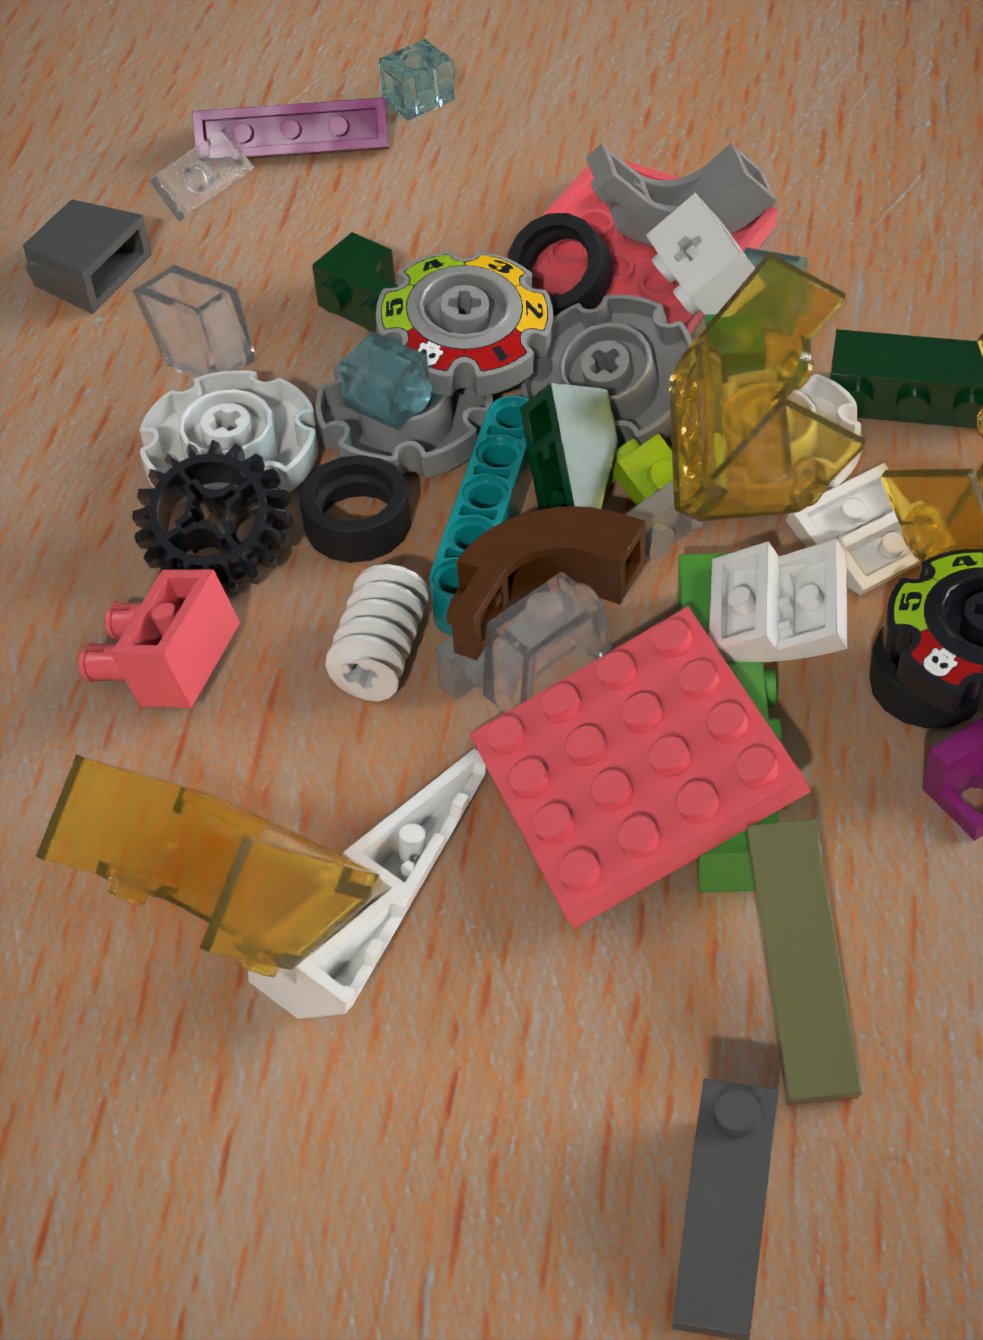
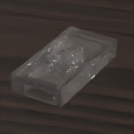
M224 127L156 174L149 182L180 222L246 175L254 167Z

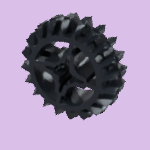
M212 439L208 446L207 454L200 455L197 447L189 443L186 448L189 458L179 462L176 456L167 453L165 461L169 470L166 473L149 469L148 477L155 488L138 489L137 498L145 507L133 511L132 519L137 527L142 528L135 533L134 538L140 549H147L143 558L149 568H160L159 574L162 570L214 569L220 583H225L229 592L237 595L240 587L237 579L246 575L249 582L258 585L261 578L256 567L262 564L267 568L276 569L278 564L276 556L270 549H287L289 541L287 535L281 530L292 527L293 524L291 513L284 510L289 505L290 498L286 489L278 488L281 480L277 471L273 468L264 471L265 463L263 457L257 453L245 459L243 447L235 443L226 455H223L220 443ZM210 483L230 484L219 490H211L203 486ZM186 496L188 499L186 512L175 521L177 527L169 531V522L173 510L179 501ZM200 504H203L210 514L214 513L218 519H221L220 522L226 534H222L216 524L212 525L210 521L205 519L206 517ZM258 505V516L254 528L241 543L237 537V530L240 524L250 517L248 511ZM204 548H216L224 554L201 557L190 555L187 552L191 551L195 554Z

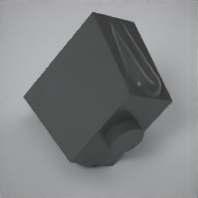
M73 199L23 244L27 259L26 271L33 280L34 286L91 314H94L152 255L143 215Z

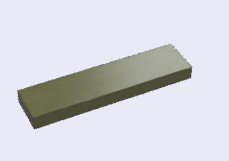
M816 819L748 825L745 837L786 1105L858 1099L862 1091Z

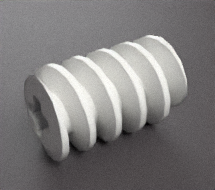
M384 564L374 565L363 570L355 579L353 592L348 597L346 610L341 615L339 628L335 631L333 643L328 649L325 661L329 677L340 689L349 695L365 701L380 702L391 698L398 690L399 678L403 675L405 669V660L411 653L412 642L417 636L418 624L423 619L424 607L428 604L430 595L426 582L417 573L401 566Z

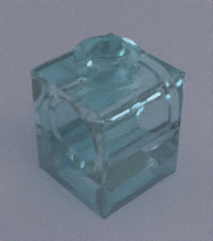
M426 39L378 59L382 97L385 98L386 103L407 121L454 100L453 79L455 78V68L453 62L446 53L441 52Z

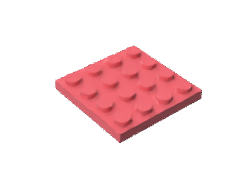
M623 160L636 172L647 178L655 180L679 179V177ZM588 165L542 216L548 213H569L584 219L608 245L613 260L612 283L605 296L631 295L657 302L663 306L668 324L681 321L690 334L705 314L699 310L695 315H691L677 299L673 290L679 286V283L675 280L671 284L654 265L651 259L658 252L653 246L637 242L617 231L608 205L596 195L591 187V182L594 178ZM769 207L751 223L731 234L749 259L777 226V208ZM562 239L549 245L539 255L533 267L532 281L535 288L546 290L549 296H558L570 291L581 281L588 267L586 248L580 242L573 239Z
M689 606L470 733L477 750L553 895L573 929L746 830L748 825H755L811 792L804 776Z

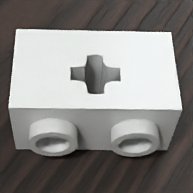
M696 193L646 234L658 252L651 259L652 262L671 284L677 280L679 286L673 290V293L691 315H695L699 310L705 315L730 313L766 284L722 221Z

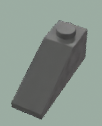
M711 1079L703 1080L672 1329L735 1340H750L779 1089Z

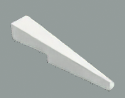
M472 749L342 853V871L247 947L249 983L297 1019L343 1015L348 1012L488 771L478 750Z

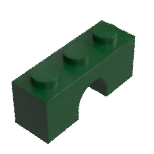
M351 232L312 264L318 306L332 314H337L354 322L372 333H377L376 306L379 295L385 288L398 287L395 281L392 250Z

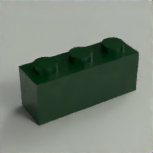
M836 329L830 379L841 385L854 398L857 404V418L983 429L982 341Z

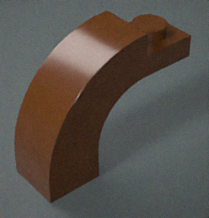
M554 507L513 517L483 533L456 560L459 589L453 595L447 611V623L452 625L454 653L477 661L506 614L520 601L537 593L551 590H573L621 604L645 564V520L594 507Z

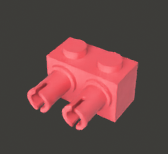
M214 569L162 570L142 603L113 602L110 605L112 609H107L105 627L111 639L118 640L116 644H85L84 648L86 651H81L79 654V671L81 676L89 682L126 681L140 707L192 708L240 625V621Z

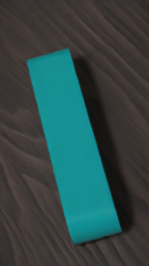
M521 396L499 398L491 403L483 420L429 576L434 623L444 634L453 636L452 625L447 623V611L453 595L459 589L456 560L483 533L521 514L532 480V471L520 407L529 400L528 398Z

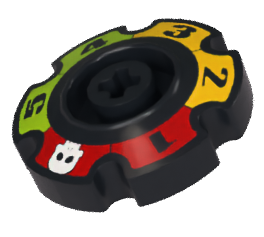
M983 549L950 551L922 561L918 579L901 578L895 585L888 601L884 621V650L887 653L900 656L897 670L898 678L919 698L952 715H958L962 709L966 708L975 709L983 713Z

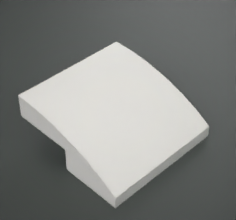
M885 463L791 508L785 520L806 548L837 539L846 553L847 587L859 596L921 565L922 561L954 548L958 543V540L925 496L912 501Z
M837 539L782 556H778L769 541L712 559L709 637L725 661H786L825 655L848 649L846 553Z

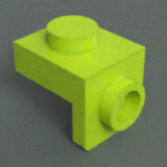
M659 433L642 445H639L636 439L633 438L615 451L606 489L619 482L637 506L684 473L686 468Z

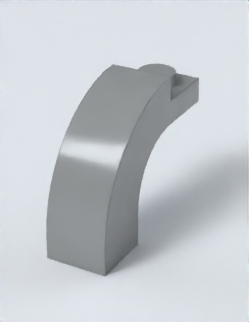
M732 143L700 170L686 177L674 180H655L639 174L603 144L599 145L586 157L594 178L591 182V187L596 195L608 205L617 231L637 242L651 246L653 245L646 234L694 193L722 221L730 234L751 223L777 201L763 170Z

